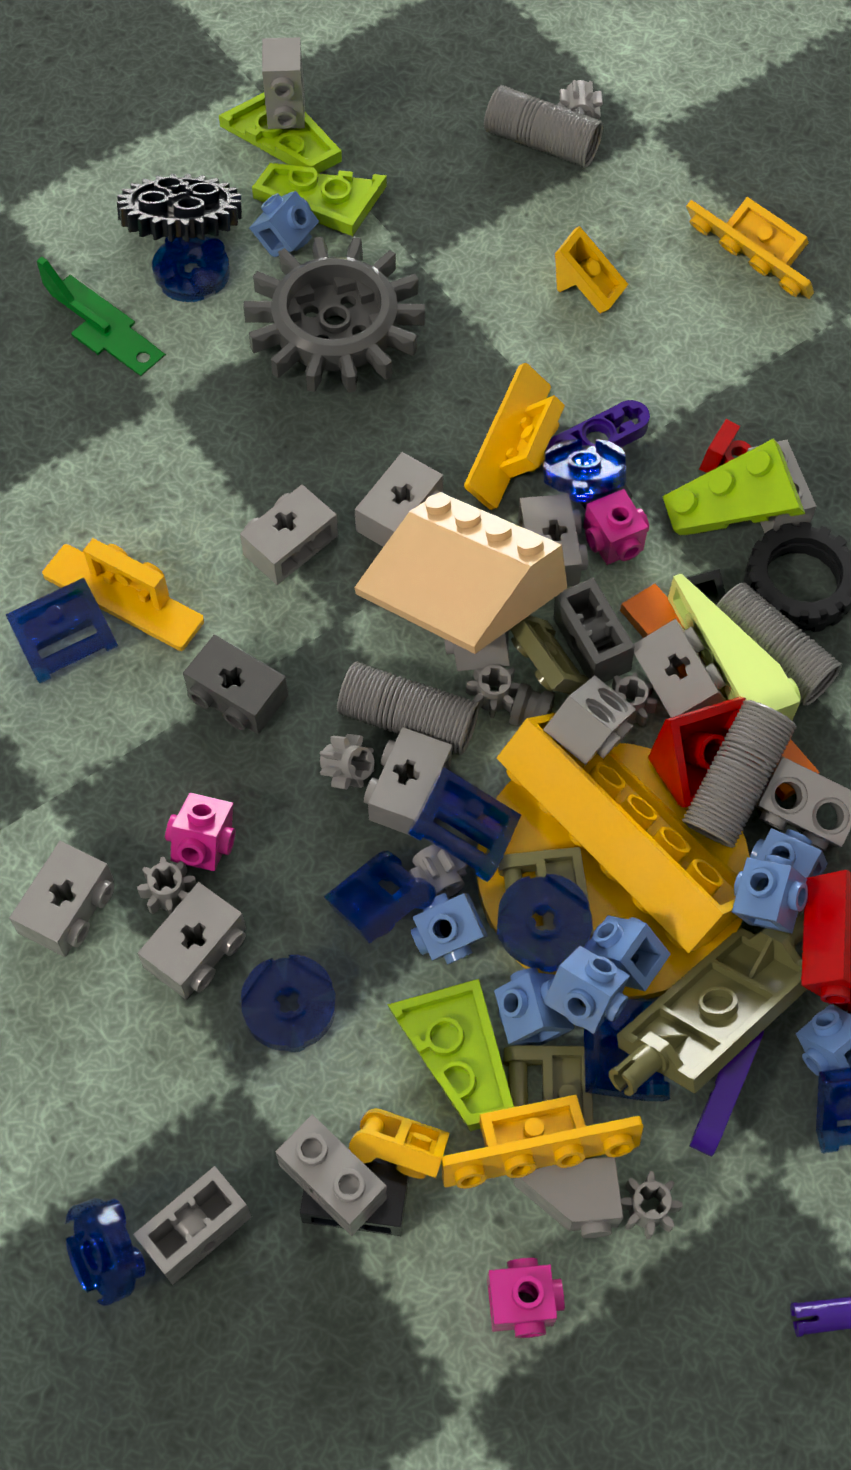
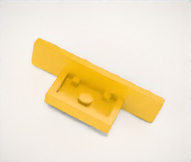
M746 197L727 223L693 200L689 201L686 205L691 217L689 222L697 231L706 236L709 232H712L721 238L719 244L732 255L737 256L739 252L750 258L749 265L761 275L767 276L770 272L780 279L779 285L790 295L797 297L801 293L808 299L812 297L814 290L811 281L790 267L809 243L807 236L749 197Z
M527 363L518 366L464 483L465 489L489 510L499 506L512 477L528 471L533 472L541 466L546 457L545 450L559 428L558 420L565 407L555 395L547 398L551 389L550 384Z
M92 538L83 549V552L69 544H64L42 571L45 580L178 651L185 650L204 624L202 614L169 597L165 576L158 567L149 562L142 564L134 560L115 544L110 543L106 545Z
M577 1095L480 1114L479 1124L485 1147L443 1156L444 1187L457 1185V1187L463 1189L473 1188L485 1182L486 1179L507 1175L510 1178H520L533 1173L537 1168L557 1165L561 1168L572 1167L583 1162L585 1158L604 1154L608 1157H620L640 1146L643 1123L640 1116H633L586 1126Z

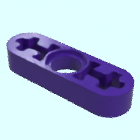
M626 400L552 437L546 448L545 463L547 467L557 474H571L641 438L648 429L650 419L648 408L639 401ZM627 416L631 420L637 418L638 423L634 424L631 420L623 423V420ZM591 432H601L608 437V441L603 444H594L586 436ZM561 450L564 454L571 452V458L567 459L564 455L557 457V451Z
M764 1030L719 1071L715 1081L716 1085L713 1092L709 1095L689 1147L711 1157L714 1155L757 1052Z

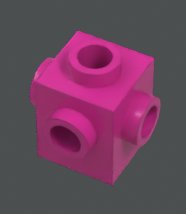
M622 489L588 503L583 528L585 529L586 539L591 550L594 553L599 552L606 565H609L618 560L628 561L644 550L647 532L649 531V522L644 511L641 508L637 509L625 489Z
M189 793L178 815L172 814L167 824L165 839L171 842L170 861L177 863L182 861L189 866L215 871L222 855H229L234 845L236 830L232 828L233 803Z
M520 1258L508 1261V1269L489 1270L487 1286L492 1332L515 1330V1338H532L546 1335V1327L554 1326L557 1320L556 1311L565 1310L561 1278L552 1279L551 1264L538 1266L537 1258ZM529 1293L534 1298V1302L526 1303L522 1301L519 1294Z

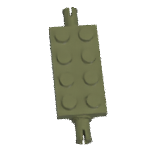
M798 911L792 933L765 928L757 934H753L739 927L737 932L732 933L617 1034L618 1047L630 1055L617 1067L615 1066L609 1071V1078L615 1088L621 1092L628 1085L624 1090V1094L632 1096L655 1072H658L695 1094L807 990L801 986L802 959L796 951V945L803 940L804 912L799 916L802 911Z

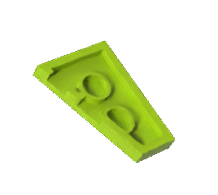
M264 92L219 115L220 127L288 165L314 167L319 174L342 162L341 149L306 112L305 128L268 129Z
M269 163L252 186L253 199L265 202L276 193L283 196L296 191L300 197L308 202L311 211L319 220V224L353 236L387 187V175L373 174L372 179L353 177V172L339 170L337 176L318 174L314 167Z
M774 438L662 496L673 530L678 535H690L724 529L729 524L751 520L753 523L769 521V517L789 514L791 517L805 514L780 445Z
M479 979L387 1004L398 1024L469 1131L481 1129L479 1124L480 1114L514 1107Z

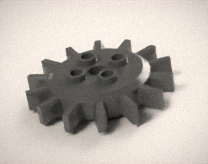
M316 237L313 243L314 260L300 264L285 248L278 251L280 268L286 275L282 280L256 271L253 275L255 292L271 298L272 301H244L245 323L273 324L249 332L250 347L253 353H257L276 345L281 346L282 349L271 359L272 374L277 378H280L296 362L307 366L305 370L307 391L315 392L325 370L341 371L342 382L347 392H356L358 381L357 367L369 363L379 375L388 380L392 377V360L384 352L388 347L414 356L417 352V335L397 328V325L425 326V304H397L399 301L418 295V277L416 274H412L389 282L387 278L396 270V253L391 250L371 266L362 262L361 238L354 237L348 246L346 257H328L326 243L322 237ZM346 303L354 304L351 308H346L343 305ZM311 312L317 314L315 317L305 316L307 313ZM331 316H340L345 319L339 325H330L325 322Z

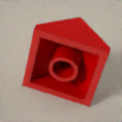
M737 697L665 719L648 759L680 807L686 808L691 806L690 802H693L701 782L704 781L703 778L706 777L705 774L708 773L707 770L710 769L709 766L712 765L714 756H717V751H720L719 747L725 741L724 737H726V733H729L728 730L731 729V725H733V721H735L743 701L746 700L745 697Z

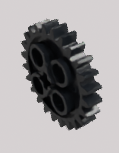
M171 174L170 177L158 175L155 181L142 179V185L131 183V189H122V195L117 196L118 220H121V226L128 227V232L130 233L139 231V237L151 234L153 235V240H158L162 237H168L169 242H173L176 238H182L185 242H189L190 238L205 240V234L217 237L219 236V230L229 232L230 226H237L238 219H242L241 194H237V188H230V183L228 182L219 184L218 178L207 181L205 180V175L197 178H191L190 174L184 175L183 178H178L175 174Z

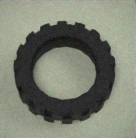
M800 522L799 526H792V523L780 525L777 531L774 529L767 531L762 541L758 540L755 543L746 566L744 583H747L750 588H753V591L763 596V599H766L769 604L776 607V610H779L782 615L789 618V621L798 626V629H802V633H805L806 630L820 632L825 630V627L829 624L831 626L838 624L843 615H847L851 609V550L846 546L848 542L842 536L838 535L835 537L830 534L831 530L827 527L820 526V529L811 527L812 523ZM789 553L807 554L818 558L830 568L836 579L837 588L829 598L817 602H800L785 596L774 587L768 576V567L777 557Z

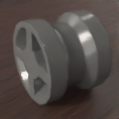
M521 683L513 703L509 724L519 727L526 718L551 714L556 693L549 690L542 693L537 692L529 684Z

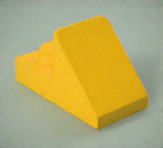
M580 226L572 231L555 253L557 291L562 292L576 285L599 313L609 310L629 285Z

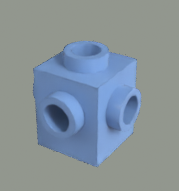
M296 191L283 196L276 193L262 204L261 209L263 213L249 229L269 254L277 257L279 256L278 251L284 248L291 252L293 250L297 251L306 245L312 238L309 232L317 225L319 220L311 211L308 202L300 197Z
M771 828L765 840L759 839L750 855V858L764 860L768 854L789 859L794 863L793 868L805 878L822 875L827 866L823 851L811 846L812 841L808 837L790 829H787L784 834Z
M769 854L765 856L764 860L747 857L743 871L738 873L735 880L734 895L736 898L732 912L750 925L792 933L798 911H802L807 902V879L793 868L794 863L784 857Z
M446 893L437 895L421 903L423 912L413 916L417 927L411 929V934L419 952L422 955L429 953L431 960H438L444 957L447 965L472 954L470 944L488 937L468 893H463L450 900ZM446 920L452 926V932L448 937L444 936L441 931V926Z
M607 915L605 920L595 929L592 938L584 947L597 956L609 959L617 968L629 974L630 977L626 987L646 991L671 955L647 923L635 917L624 919Z
M579 946L559 965L544 1004L567 1017L574 1025L583 1027L594 1034L607 1019L614 1023L620 1016L628 1001V996L622 992L630 975L617 968L609 959L597 956Z
M536 968L523 969L513 973L510 976V982L494 990L499 1007V1017L504 1026L508 1044L540 1046L574 1029L573 1023L567 1017L544 1004V1000L555 977L554 974L539 973Z
M829 1004L801 1028L796 1035L805 1051L802 1054V1058L814 1074L819 1077L826 1075L851 1089V1013L849 1014Z

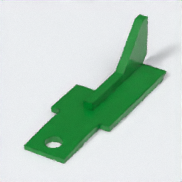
M40 257L37 260L44 287L55 299L85 320L71 333L82 344L97 355L104 350L140 376L166 355L131 328L135 324L133 319L72 275H69L62 281L44 257ZM141 353H146L150 356V359L142 363L137 360V356Z

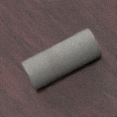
M504 85L498 86L491 96L484 119V128L490 134L493 133V135L496 134V136L520 143V145L523 144L528 146V148L531 147L540 152L543 151V153L553 155V157L556 156V158L563 159V161L573 162V164L580 165V167L583 166V168L588 167L595 157L603 133V123L601 120L598 121V119L588 117V115L585 116L574 110H568V108L561 107V105H554V103L544 101L543 99L540 100V98L527 95V93L524 94V92L508 88Z
M743 582L735 585L717 603L716 606L780 664L787 678H792L799 688L800 701L803 702V705L813 703L838 676L842 663L835 660V657H832V654H828V651H825L822 646H818L814 639H810V636L802 633V629H798V626H795L792 621H789V618H786L779 610H776V607H773L766 599H763V596L753 591V588H750L747 583Z
M358 661L354 662L347 671L337 702L339 715L342 714L347 716V718L351 717V719L355 718L359 722H367L368 725L378 726L379 729H388L389 732L393 731L394 734H399L401 728L404 727L452 744V752L454 751L455 754L458 753L459 755L465 752L469 744L480 708L478 701H471L470 698L466 699V697L462 698V696L458 697L457 694H450L445 692V690L441 691V689L437 690V688L429 687V685L424 683L421 684L416 682V680H407L406 677H397L396 674L392 675L391 672L388 673L387 671L379 670V668L375 669V667L371 668V666L363 665V663Z
M752 700L743 701V705H741V709H739L731 729L728 730L729 733H726V737H724L725 741L719 747L720 751H717V756H714V761L709 766L710 769L707 770L706 777L703 778L704 781L701 782L693 802H690L691 806H688L689 810H686L687 814H684L685 818H682L683 823L715 842L727 847H735L739 835L742 834L741 831L744 830L743 827L746 826L745 823L748 822L747 819L750 818L756 803L759 801L758 799L761 798L760 795L763 794L762 790H765L764 786H767V782H769L768 778L774 772L773 768H776V763H779V758L782 757L792 734L795 732L794 730L797 728L796 724L787 716L766 705Z

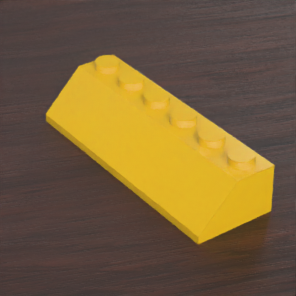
M555 713L526 718L496 759L506 768L508 777L516 784L525 787L537 799L538 807L546 815L556 818L568 831L570 840L581 849L587 850L600 863L601 871L609 879L619 882L632 896L634 905L643 913L651 915L665 929V935L670 942L691 953L707 945L738 918L732 912L736 898L734 895V884L737 874L611 751L604 759L597 754L585 765L543 730Z

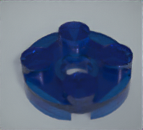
M205 236V240L190 238L189 242H185L182 238H176L173 242H169L168 237H166L165 244L160 246L152 260V271L157 285L162 288V292L166 296L181 302H198L204 300V296L214 291L215 294L225 287L230 276L229 259L223 242ZM187 264H197L200 268H193L191 272H185L184 266Z
M582 438L560 442L550 447L545 453V462L543 461L544 483L555 490L569 493V498L572 501H590L594 498V494L607 492L625 485V452L618 445L600 439H595V446H582Z
M546 874L545 877L531 879L530 876L521 878L506 890L500 900L497 936L510 956L521 964L531 968H539L543 972L557 971L559 965L579 946L586 948L589 942L593 919L587 896L574 882L557 874ZM547 912L554 915L553 925L555 926L553 930L545 929L541 931L535 927L536 921L532 918L535 913L540 916L546 915Z
M288 955L289 958L277 960L271 958L256 966L244 982L241 992L243 1018L249 1032L261 1044L278 1051L300 1052L307 1046L319 1041L331 1027L336 1014V993L329 974L316 961L302 955ZM293 992L299 995L297 1003L300 1006L299 1009L296 1011L290 1010L287 1013L281 1012V1004L277 1001V998L280 995L289 997Z
M92 1198L74 1205L66 1215L65 1224L74 1221V1235L66 1238V1246L72 1268L81 1286L87 1293L96 1289L103 1296L96 1302L103 1306L111 1305L129 1297L135 1289L136 1280L144 1277L146 1266L143 1255L139 1249L132 1245L125 1227L126 1215L121 1203L115 1198L108 1201Z

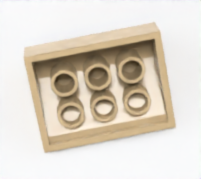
M439 492L428 497L425 502L409 511L354 588L356 594L476 654L566 590L567 581L562 544Z

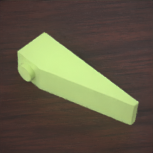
M683 574L673 576L668 600L684 629L686 630L692 626L703 643L705 649L699 652V655L705 665L708 666L714 663L723 677L726 686L721 688L720 691L726 701L737 697H745L746 700L766 705L793 720L801 702L800 691L792 678H787L780 664Z

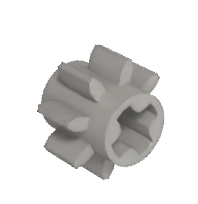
M573 80L567 89H560V102L558 106L561 105V107L568 108V110L571 109V111L574 110L585 116L588 115V117L600 119V106L603 105L602 91L593 92L592 81Z
M489 665L483 669H474L473 676L476 681L471 680L467 682L466 693L476 695L473 700L479 702L480 708L489 711L490 718H494L496 711L503 708L511 713L514 703L512 697H516L520 684L511 683L515 672L513 667L505 669L500 665ZM490 686H496L497 692L490 691Z
M637 673L622 679L617 675L614 676L612 689L623 699L634 700V703L630 704L636 710L627 722L630 724L638 723L641 727H644L648 717L647 713H655L658 700L650 698L653 691L652 684H646L638 678Z
M347 734L345 737L333 735L331 736V744L327 745L323 751H320V765L322 768L320 774L333 777L331 787L346 790L349 786L362 788L364 786L363 780L374 772V757L372 754L374 750L373 748L361 747L363 736Z
M437 843L424 848L414 856L412 862L415 868L409 871L411 874L409 879L419 897L430 892L432 897L446 893L449 898L463 888L465 883L461 877L467 874L465 870L467 864L457 847L447 852L442 844Z
M161 857L159 864L151 869L147 867L142 869L147 883L137 886L140 898H150L147 906L151 914H154L160 908L167 910L170 915L187 896V891H191L197 883L195 876H185L187 867L184 862L180 861L177 865L168 863L165 857ZM175 883V887L171 889L170 886ZM163 884L165 887L160 891L159 887Z
M649 1171L645 1182L641 1185L636 1180L630 1178L626 1183V1188L633 1197L621 1198L622 1210H629L630 1214L625 1228L627 1230L631 1229L636 1224L645 1228L646 1239H651L655 1227L658 1225L665 1231L670 1232L675 1225L673 1220L667 1215L668 1212L676 1213L683 1207L682 1202L672 1200L670 1191L675 1183L669 1181L663 1185L655 1181L653 1171ZM653 1197L658 1199L660 1204L656 1210L652 1209L645 1213L640 1208L644 1199L647 1201Z

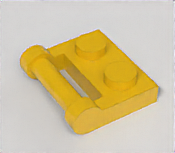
M370 1109L364 1114L360 1122L361 1130L354 1134L349 1143V1150L360 1161L369 1163L375 1158H379L396 1164V1169L409 1177L424 1179L428 1175L436 1178L449 1138V1132L382 1109Z

